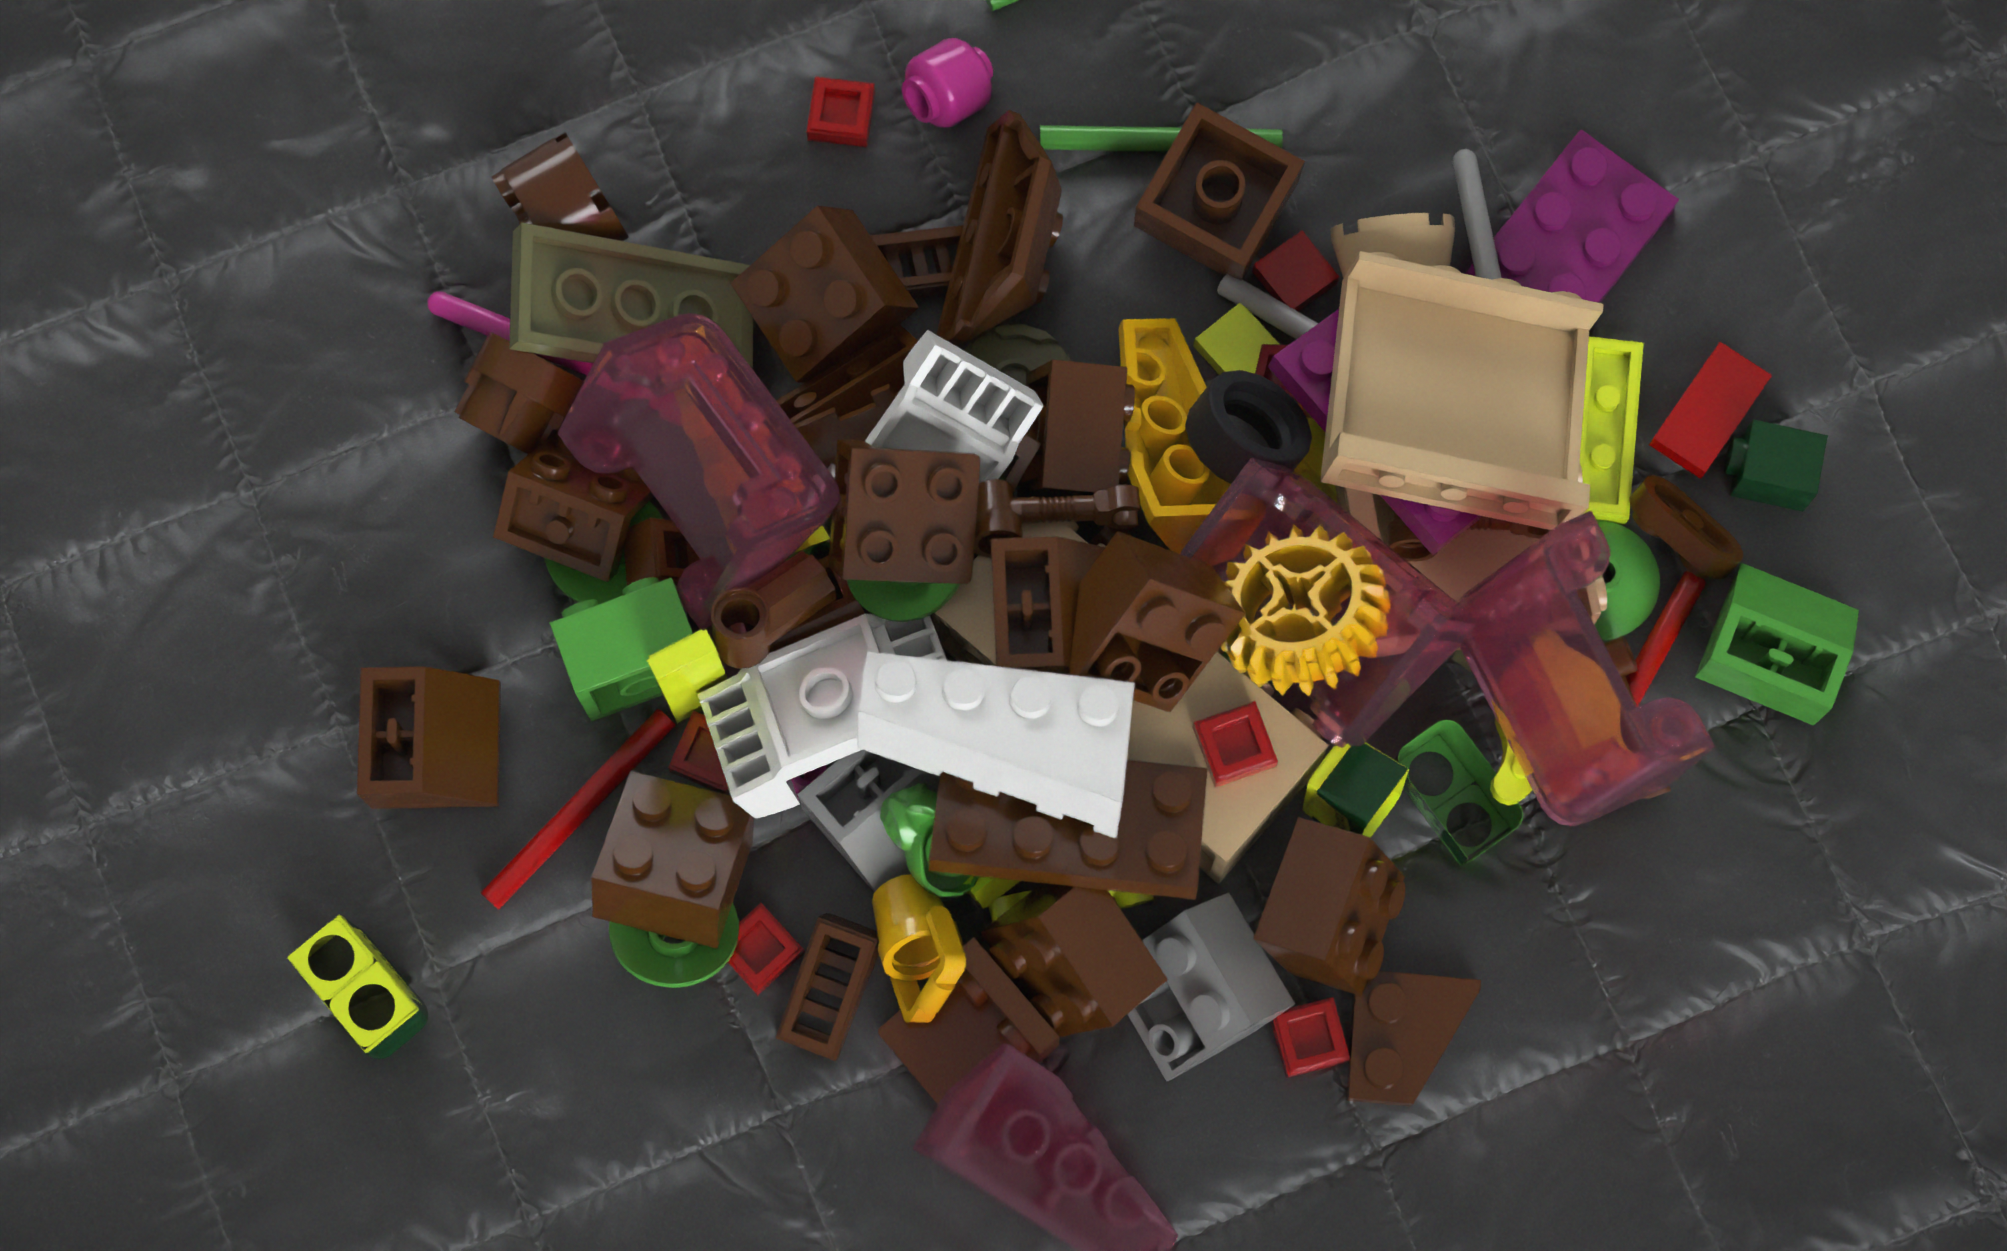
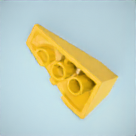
M1176 318L1123 319L1118 327L1121 367H1127L1126 384H1132L1135 391L1132 418L1130 422H1124L1125 444L1130 453V465L1127 475L1131 484L1139 488L1140 505L1148 524L1170 551L1194 560L1232 558L1263 511L1253 491L1237 488L1217 477L1200 461L1189 443L1185 427L1190 408L1207 387Z

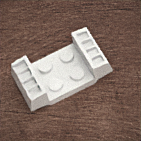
M927 330L903 361L905 385L865 442L875 448L975 453L981 460L979 483L985 480L999 479L1013 460L1019 443L1044 406L1036 391ZM833 463L828 467L809 497L806 510V518L809 523L820 520L830 539L835 465Z
M863 614L773 651L761 663L750 668H741L738 674L697 694L732 800L756 819L792 808L800 804L791 780L792 778L863 750L858 748V706L866 653L869 651L947 661L930 615L910 622H894L882 619L874 614Z

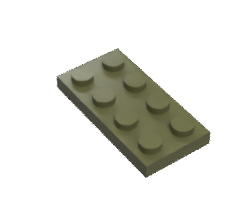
M521 223L513 231L509 349L665 375L656 339L686 322L707 317L746 386L753 380V317L730 283L750 265Z

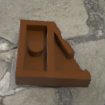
M1379 971L1374 979H1368L1362 996L1353 994L1349 1046L1351 1060L1348 1062L1346 1101L1412 1106L1481 990V980Z

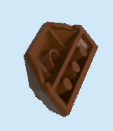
M1008 110L987 128L936 334L957 347H961L989 330L1013 319L1034 304H1038L1042 300L1049 283L1050 272L1044 268L1048 248H1051L1057 241L1063 224V214L1057 212L1062 188L1052 161L1021 114Z

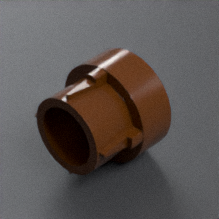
M489 332L464 379L468 386L454 412L459 414L458 418L529 454L548 439L553 429L559 430L584 381L533 353L509 349L508 340Z

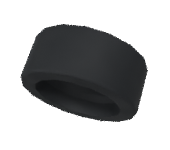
M1243 370L1223 372L1211 381L1190 408L1185 423L1189 443L1200 461L1222 480L1237 488L1253 492L1275 490L1282 484L1308 454L1312 440L1308 419L1298 403L1279 385L1261 375ZM1228 415L1236 416L1250 424L1263 436L1270 448L1261 446L1247 438L1234 426Z

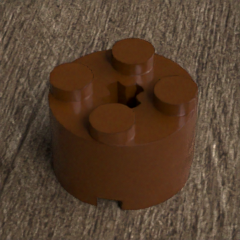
M566 132L556 138H552L502 168V171L491 177L504 200L518 218L519 225L521 223H528L619 241L629 238Z

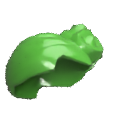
M918 783L913 787L892 793L884 800L881 806L880 819L889 837L897 847L904 850L907 867L916 882L930 894L938 897H958L970 891L980 876H974L971 884H963L972 875L929 871V857L938 793L929 790L926 783Z

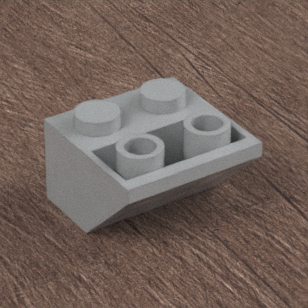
M860 750L837 760L799 792L797 796L801 808L872 891L875 892L888 880L901 875L911 874L906 864L904 850L897 847L889 837L880 819L881 806L884 800L892 793L913 787L918 783H926L929 790L938 793L940 775L937 776L875 753Z
M1229 892L1184 910L1142 941L1168 980L1129 1012L1128 1016L1166 1081L1176 1078L1252 1034L1295 1005L1264 950L1253 939L1254 934Z

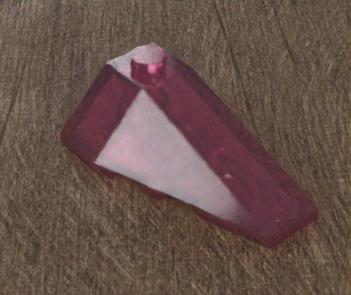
M1006 1043L999 1046L945 1093L912 1148L959 1180L1075 1251H1170L1179 1236L1136 1178L1127 1173L1107 1146L1109 1142L1097 1126L1090 1124L1072 1100L1073 1095L1063 1081Z

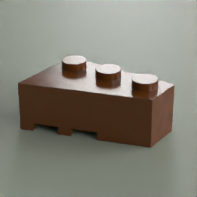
M900 324L755 413V415L763 417L773 435L767 448L781 473L792 469L804 491L801 497L796 499L797 501L810 496L831 463L836 464L837 439L865 441L905 385L903 361L918 340Z

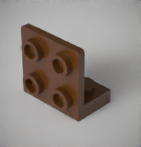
M555 431L546 441L542 442L508 471L493 538L609 582L618 573L631 518L665 487L668 473L653 467L648 459L638 454L617 453L596 445L594 440L586 434L576 431Z
M837 439L829 568L842 579L968 584L972 579L980 457L971 452L875 448L864 440Z
M974 937L963 946L966 965L962 975L946 1002L930 1023L906 1022L900 1010L884 1023L878 1031L881 1039L953 1124L960 1129L966 1127L1059 1047L1060 1039L1057 1033Z

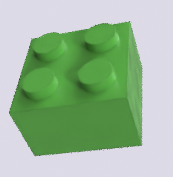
M657 577L638 580L622 590L623 596L601 604L595 599L576 603L562 612L563 618L550 622L574 692L591 722L663 695L647 659H649L650 655L693 634L672 577L661 582Z

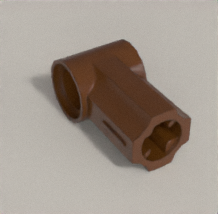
M800 551L749 587L731 588L722 592L714 600L711 608L713 644L721 661L728 666L738 669L750 668L761 663L768 656L771 644L836 599V588L831 583L825 568L812 554L808 555L804 551ZM745 622L755 626L753 630L747 633L737 634L728 630L730 626L736 623Z

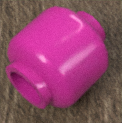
M958 38L944 39L913 57L907 64L905 81L902 83L904 101L911 113L919 121L931 123L939 128L953 127L983 109L991 100L993 67L988 56L980 48L972 47L969 43Z

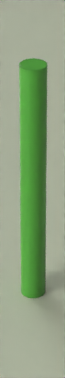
M1040 125V145L1044 150L1168 152L1181 128ZM1247 129L1282 148V129Z

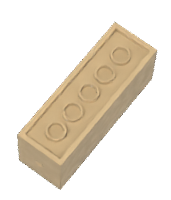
M1066 520L1065 522L1046 521L1043 523L1040 521L1039 523H1022L1023 538L1059 536L1088 543L1076 533L1079 526L1073 520L1071 522ZM1099 543V544L1097 545V546L1106 547L1105 545H1103V544H1101V543ZM980 555L973 560L971 581L968 584H960L953 597L942 608L930 615L942 648L958 662L996 666L991 558ZM1221 647L1171 712L1133 701L1127 760L1207 768L1193 730V722L1256 701L1278 764L1277 767L1216 788L1209 771H1207L1199 868L1218 884L1306 785L1320 765L1328 748V744L1321 739L1324 731L1316 721L1300 709L1294 708L1291 713L1271 697L1274 689L1268 682L1258 688L1251 681L1248 671L1239 674L1238 670L1222 656L1225 651H1222Z

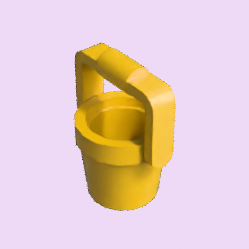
M911 874L901 875L882 884L872 897V907L879 938L877 950L884 971L890 976L904 1020L913 1023H930L946 1002L965 969L964 944L956 922L953 920L949 910L944 907L940 897L930 894L916 882ZM929 978L920 991L917 980Z

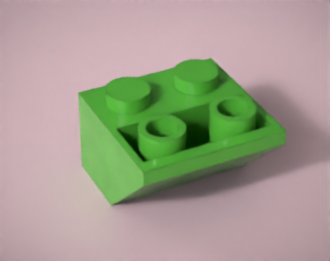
M1740 562L1695 678L1814 726L1834 705L1854 651L1859 610Z

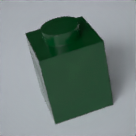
M1753 419L1740 438L1733 437L1727 450L1724 473L1733 475L1730 496L1803 512L1818 494L1828 435Z

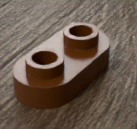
M1650 475L1631 494L1629 500L1633 509L1632 516L1636 524L1646 533L1654 537H1661L1680 554L1679 557L1682 564L1694 575L1703 579H1708L1709 577L1725 579L1743 559V550L1734 536L1670 481L1659 476Z

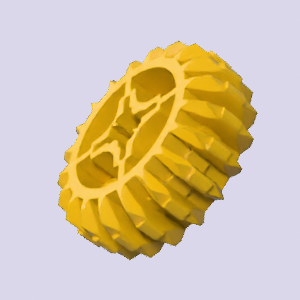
M1293 525L1289 538L1278 540V537L1268 531L1266 538L1267 546L1260 550L1245 544L1243 555L1246 563L1227 562L1226 575L1229 581L1224 582L1246 613L1221 645L1222 651H1226L1229 654L1232 666L1238 670L1239 674L1248 671L1251 681L1258 688L1272 680L1275 690L1279 691L1282 696L1293 683H1299L1301 691L1310 696L1314 682L1323 679L1327 685L1335 690L1338 683L1337 673L1342 670L1359 677L1361 665L1358 656L1376 658L1379 649L1376 638L1387 636L1389 624L1386 615L1390 613L1389 609L1391 608L1388 591L1384 590L1386 581L1382 569L1378 568L1377 564H1373L1371 554L1365 549L1364 545L1354 548L1352 540L1347 537L1345 532L1330 540L1328 531L1324 530L1321 525L1317 527L1310 537H1303L1302 530L1296 525ZM1271 593V601L1260 610L1262 616L1253 623L1259 606ZM1351 596L1345 614L1333 627L1331 619L1342 610L1340 603Z

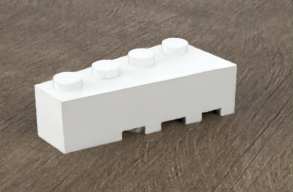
M867 651L858 706V748L937 776L942 772L949 773L974 782L973 789L997 797L999 792H1003L1037 804L1036 811L1062 819L1064 814L1093 824V831L1116 838L1123 800L1135 683Z

